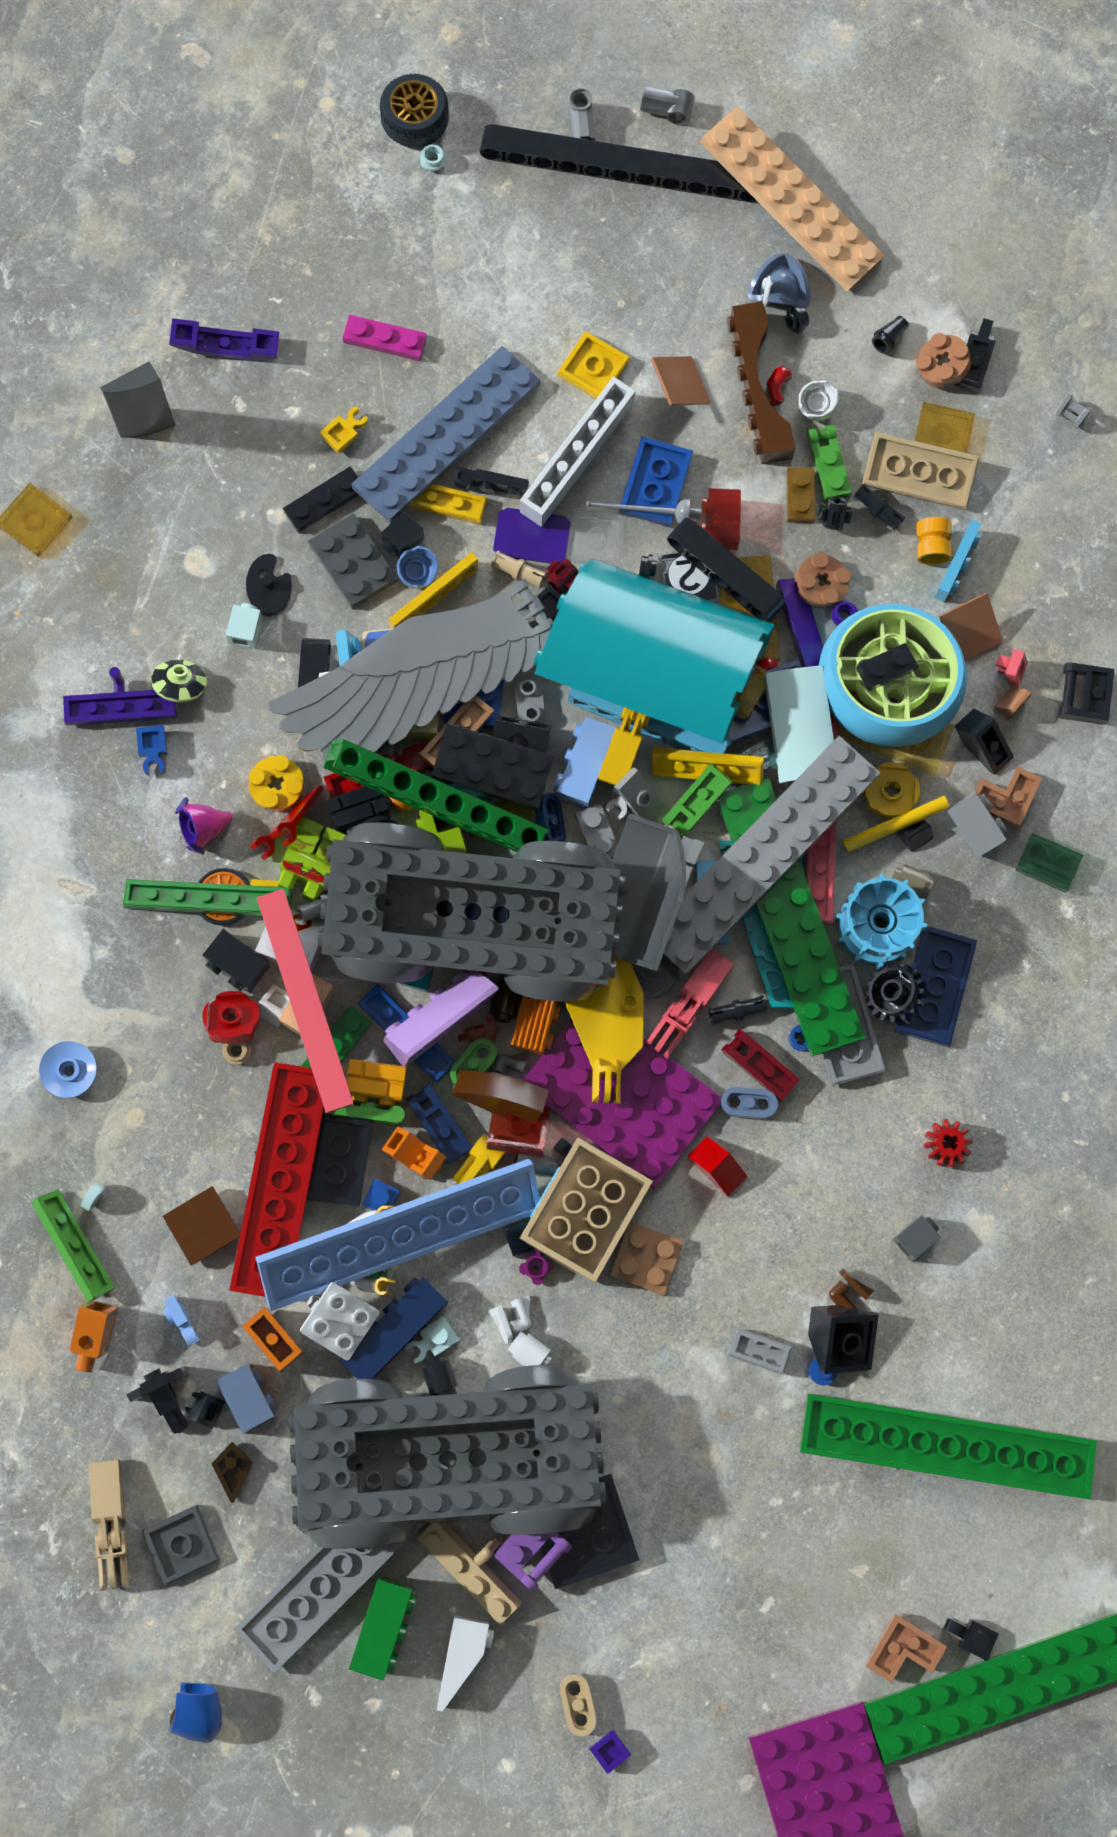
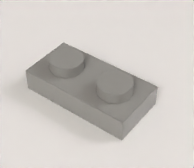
M601 803L576 812L575 818L586 845L604 851L613 859L618 844Z

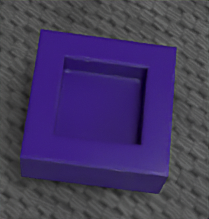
M613 1729L589 1747V1750L607 1774L631 1756V1753Z

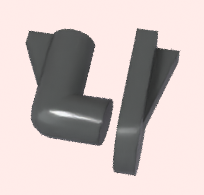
M521 1053L510 1056L499 1054L495 1059L492 1072L487 1073L504 1075L506 1068L523 1072L528 1054Z

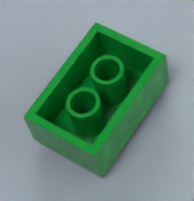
M382 1575L377 1579L349 1670L382 1681L386 1674L392 1675L399 1655L394 1653L396 1644H402L408 1624L403 1623L405 1614L411 1615L418 1596L412 1593L414 1586Z

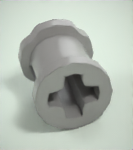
M1069 394L1057 410L1056 415H1063L1075 424L1074 427L1078 429L1092 408L1089 406L1085 408L1073 399V395Z

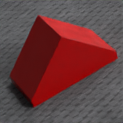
M708 1136L687 1156L727 1197L748 1177L733 1156Z

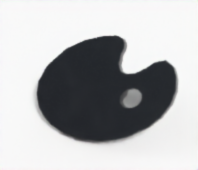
M264 554L258 557L251 564L246 577L248 599L251 605L257 607L261 614L265 616H273L281 612L288 603L292 592V580L289 573H284L278 577L274 575L277 557L273 554ZM265 570L267 574L260 578L259 573Z

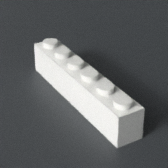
M614 376L520 499L521 514L541 527L545 524L632 408L635 390Z

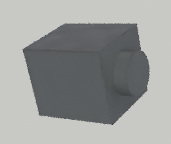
M921 1215L892 1238V1240L906 1257L913 1261L939 1240L941 1236L937 1233L939 1228L930 1217L925 1219Z

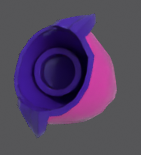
M185 797L175 814L179 813L181 833L188 845L186 846L188 850L204 855L205 851L202 847L214 840L231 822L232 814L229 811L216 810L206 805L189 804V799Z

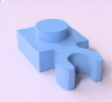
M173 1295L166 1299L164 1303L167 1308L163 1312L171 1325L176 1323L187 1345H192L199 1341L200 1338L192 1326L191 1320L178 1296Z

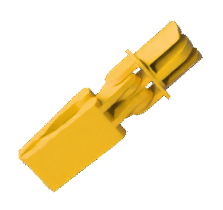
M625 707L620 717L623 719L621 727H616L598 776L599 781L616 785L632 769L643 740V736L640 734L643 726L647 727L651 718ZM632 722H633V723H634V726H633L632 731L630 732L629 730H630L631 724H632Z

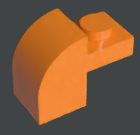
M397 1126L381 1149L425 1180H431L441 1170L442 1163L446 1158L440 1151L426 1145L412 1133Z

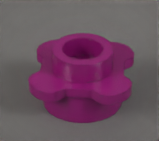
M533 1250L529 1253L527 1261L519 1266V1271L522 1275L530 1277L533 1284L540 1285L544 1281V1276L547 1272H551L554 1266L551 1260H545L539 1251ZM534 1265H538L539 1269L534 1270Z

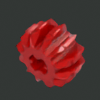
M944 1119L942 1127L938 1123H934L932 1125L934 1132L928 1131L925 1133V1137L932 1142L923 1144V1147L925 1149L932 1148L933 1150L927 1157L932 1159L937 1156L936 1165L939 1167L943 1165L945 1160L948 1168H953L955 1161L961 1165L965 1162L962 1155L969 1156L972 1153L970 1149L965 1147L973 1143V1140L970 1138L964 1139V1135L969 1130L965 1128L959 1131V1121H955L950 1126L949 1120ZM951 1139L954 1144L945 1149L943 1143L945 1140Z

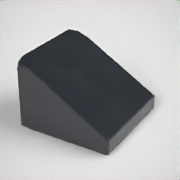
M925 819L897 831L911 852L933 839L931 826Z
M529 1221L503 1229L513 1258L536 1249L520 1239Z

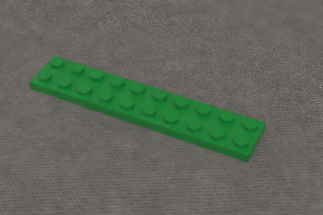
M769 778L762 780L760 785L751 783L724 792L717 800L732 844L777 800ZM798 860L755 904L810 1056L814 1057L864 1040L866 1037L800 860Z
M807 1393L799 1452L1091 1500L1097 1440Z
M1117 1613L988 1658L987 1661L977 1662L863 1703L883 1763L894 1762L1117 1681Z

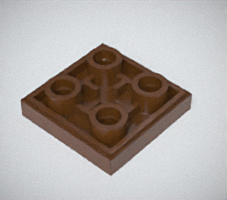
M213 1186L162 1216L191 1266H194L240 1237L239 1229Z

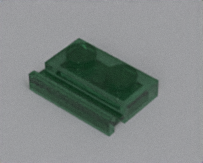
M1031 833L1015 871L1067 893L1083 855L1035 833Z

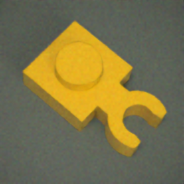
M357 406L349 410L348 418L344 420L338 415L320 431V437L338 455L358 438V433L355 430L363 429L368 425L367 416H364L361 420L354 419L359 413Z

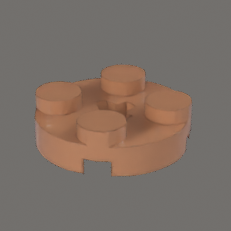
M937 333L921 348L916 365L927 384L942 388L945 387L944 384L960 382L967 375L971 367L970 352L966 343L961 338L954 335ZM943 357H948L950 362L948 364L943 363L940 366L939 360Z
M818 552L814 556L808 557L798 567L795 574V583L797 581L799 596L810 606L815 608L833 607L846 596L851 574L836 558L823 552ZM817 576L824 577L828 585L820 586Z

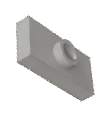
M632 768L614 786L637 816L652 821L665 807L638 769Z
M736 1328L727 1356L783 1375L792 1347Z

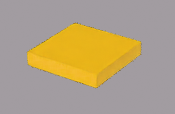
M585 331L558 370L557 376L597 399L613 376L619 379L629 364L631 357Z

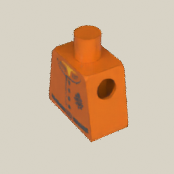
M97 1301L87 1302L79 1306L70 1346V1352L78 1354L75 1369L83 1372H92L95 1359H99L106 1354L119 1307Z

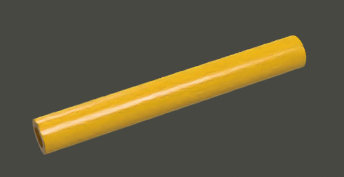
M945 796L939 797L842 840L847 853L852 852L949 809V803Z

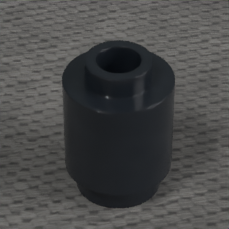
M442 1356L425 1361L426 1367L421 1370L430 1396L457 1394L455 1387L458 1385L449 1359L443 1361Z

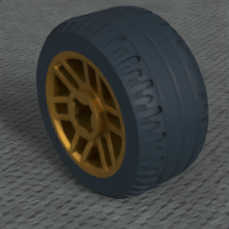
M419 73L405 74L397 77V79H393L385 87L380 99L382 126L394 142L400 143V145L405 147L419 148L428 146L432 142L434 143L446 130L449 120L448 98L444 89L433 78H429V76L424 74L420 75Z

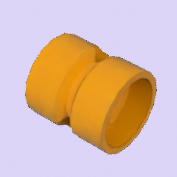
M930 517L918 521L916 524V535L918 541H920L917 545L918 562L924 565H941L952 561L953 545L949 541L952 535L951 520L943 517Z

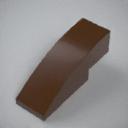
M460 1070L452 1095L504 1118L507 1113H511L534 1124L543 1113L549 1090L504 1075Z

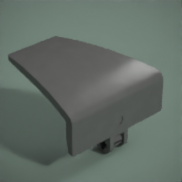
M629 814L612 859L617 870H621L620 876H626L624 893H618L617 904L623 906L621 922H615L614 932L620 933L618 951L612 950V957L657 971L683 901L686 884L684 850L678 830L634 814Z

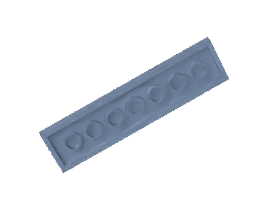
M501 346L352 483V489L389 523H392L540 385V379L507 349Z

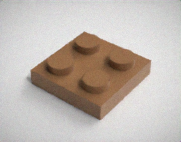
M630 1221L610 1276L664 1296L683 1240Z

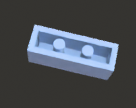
M586 716L583 724H577L572 739L576 740L573 749L568 748L563 764L567 765L564 774H558L553 788L557 790V798L559 800L584 809L589 807L616 727Z

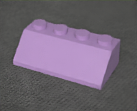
M463 970L451 980L454 984L445 990L441 987L430 996L432 1001L424 1007L418 1004L407 1013L409 1018L402 1024L396 1021L385 1030L387 1035L384 1037L383 1042L400 1064L406 1067L489 1003L499 988L479 971L471 970L467 973Z

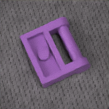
M558 1532L510 1535L493 1556L531 1592H534L539 1586L537 1583L560 1556L564 1552L568 1553L573 1546ZM550 1537L556 1544L528 1575L522 1568Z

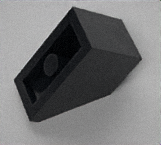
M973 708L954 726L964 746L992 774L995 775L1014 757L995 718Z

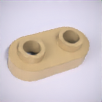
M576 1673L569 1674L562 1679L559 1688L568 1729L574 1735L580 1737L587 1736L593 1732L597 1722L589 1684L582 1675ZM573 1683L580 1686V1691L577 1694L569 1692V1686ZM579 1714H584L587 1717V1721L583 1725H579L575 1721L576 1716Z

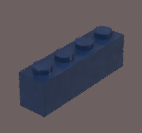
M424 1277L419 1281L416 1278L411 1280L403 1289L406 1294L399 1301L394 1298L382 1310L385 1315L378 1322L374 1321L350 1359L344 1360L342 1358L340 1360L357 1379H374L448 1304V1301Z

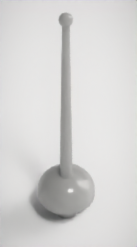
M690 499L680 501L676 509L591 503L590 501L585 503L587 507L599 506L675 515L678 523L685 517L690 519L701 518V509L690 508Z

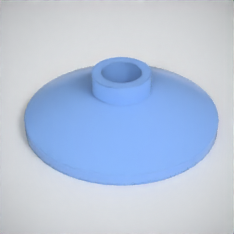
M73 1041L60 1042L50 1047L44 1053L39 1065V1076L43 1086L50 1093L61 1098H73L86 1092L93 1084L97 1073L96 1060L91 1051L84 1045ZM73 1066L75 1069L74 1074L66 1076V1068Z

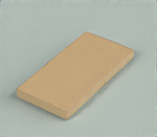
M875 432L862 485L865 483L870 488L966 510L980 456Z

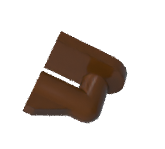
M844 1268L839 1272L865 1300L875 1291L856 1280ZM840 1280L829 1291V1298L837 1306L857 1309L845 1296L850 1288Z

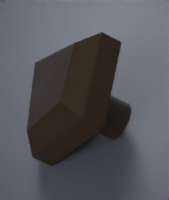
M231 1442L211 1464L230 1502L234 1503L252 1467L253 1461L234 1442Z

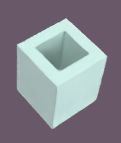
M251 604L233 605L226 632L229 644L256 649L263 621L261 611Z

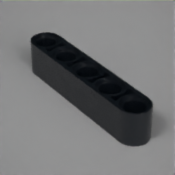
M685 517L667 537L668 543L679 554L756 618L771 622L786 605L785 598L692 519Z

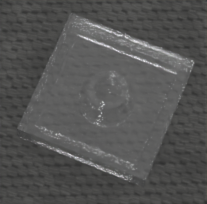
M573 508L566 560L571 563L586 564L593 558L619 568L627 516Z

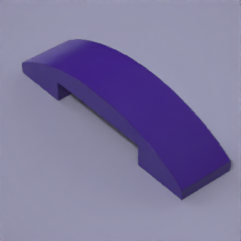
M172 318L169 345L187 352L215 358L269 360L277 358L279 331L253 328L252 333L202 327L199 326V321Z

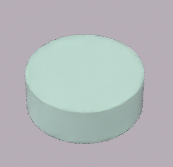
M95 1181L85 1195L80 1207L87 1211H92L105 1190L104 1186Z

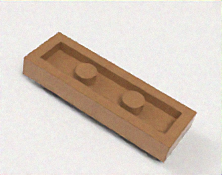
M475 695L469 702L464 703L421 751L420 758L434 768L448 723L478 732L492 717L494 709Z

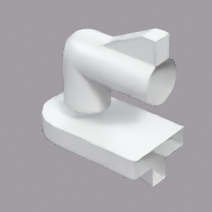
M529 1295L511 1302L517 1319L509 1322V1324L502 1305L488 1310L498 1325L501 1336L506 1344L513 1342L512 1332L516 1334L531 1327Z

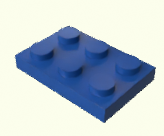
M641 436L621 505L676 509L693 450ZM619 509V513L671 527L674 518L672 514Z

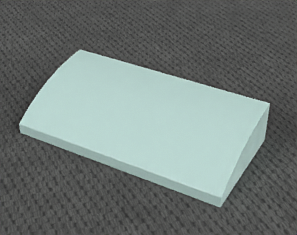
M823 666L794 668L764 674L779 783L794 782L834 741Z

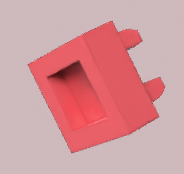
M1014 649L1011 658L999 655L996 666L999 667L997 670L999 673L1006 675L1008 685L1019 687L1028 661L1024 651Z

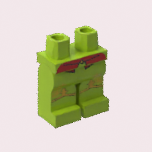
M302 817L296 825V840L287 848L279 866L281 874L278 887H290L293 892L297 881L306 884L302 897L312 902L318 900L323 892H328L324 890V877L326 873H330L331 862H327L328 845H333V839L342 840L346 835L328 827L324 830L323 825Z

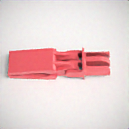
M712 949L682 988L679 994L681 999L678 1003L674 1001L645 1044L650 1046L662 1028L666 1027L667 1031L654 1050L659 1053L674 1033L677 1036L664 1054V1057L668 1059L697 1019L695 1015L697 1010L702 1011L734 966V963ZM689 1002V1003H691V1005H690V1007H689L688 1010H687V1009L685 1008V1006H686L687 1003Z

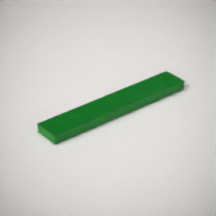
M126 879L123 907L125 909L262 916L257 897L284 889L289 906L291 907L292 889L290 887Z

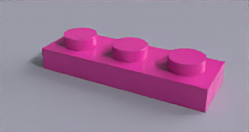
M349 314L342 339L343 343L420 361L427 334Z

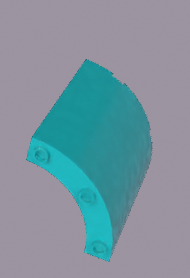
M591 558L586 564L582 563L580 565L578 574L567 595L562 594L557 604L558 614L543 650H538L533 665L537 666L536 675L723 744L728 737L740 705L739 702L735 701L738 693L742 694L744 689L746 690L755 669L753 666L756 661L759 662L761 656L766 651L775 624Z

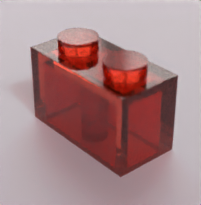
M709 488L707 498L702 497L701 514H706V523H701V527L728 550H738L740 543L741 489Z

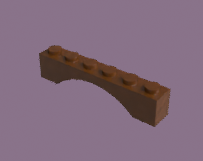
M763 301L732 306L731 315L727 317L728 332L733 333L735 340L732 341L733 355L738 357L740 363L737 366L738 379L740 382H744L745 390L742 391L743 402L745 406H749L750 410L748 426L750 431L754 430L756 438L753 439V449L755 455L760 456L761 464L793 459L796 449L790 423L780 416L769 403L758 378V352L766 338L769 326Z

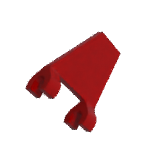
M319 785L308 792L284 819L273 828L268 836H261L255 839L250 844V848L254 850L259 845L263 846L264 854L261 858L266 860L274 854V839L283 833L286 835V840L282 844L285 847L292 844L297 837L296 825L324 788Z

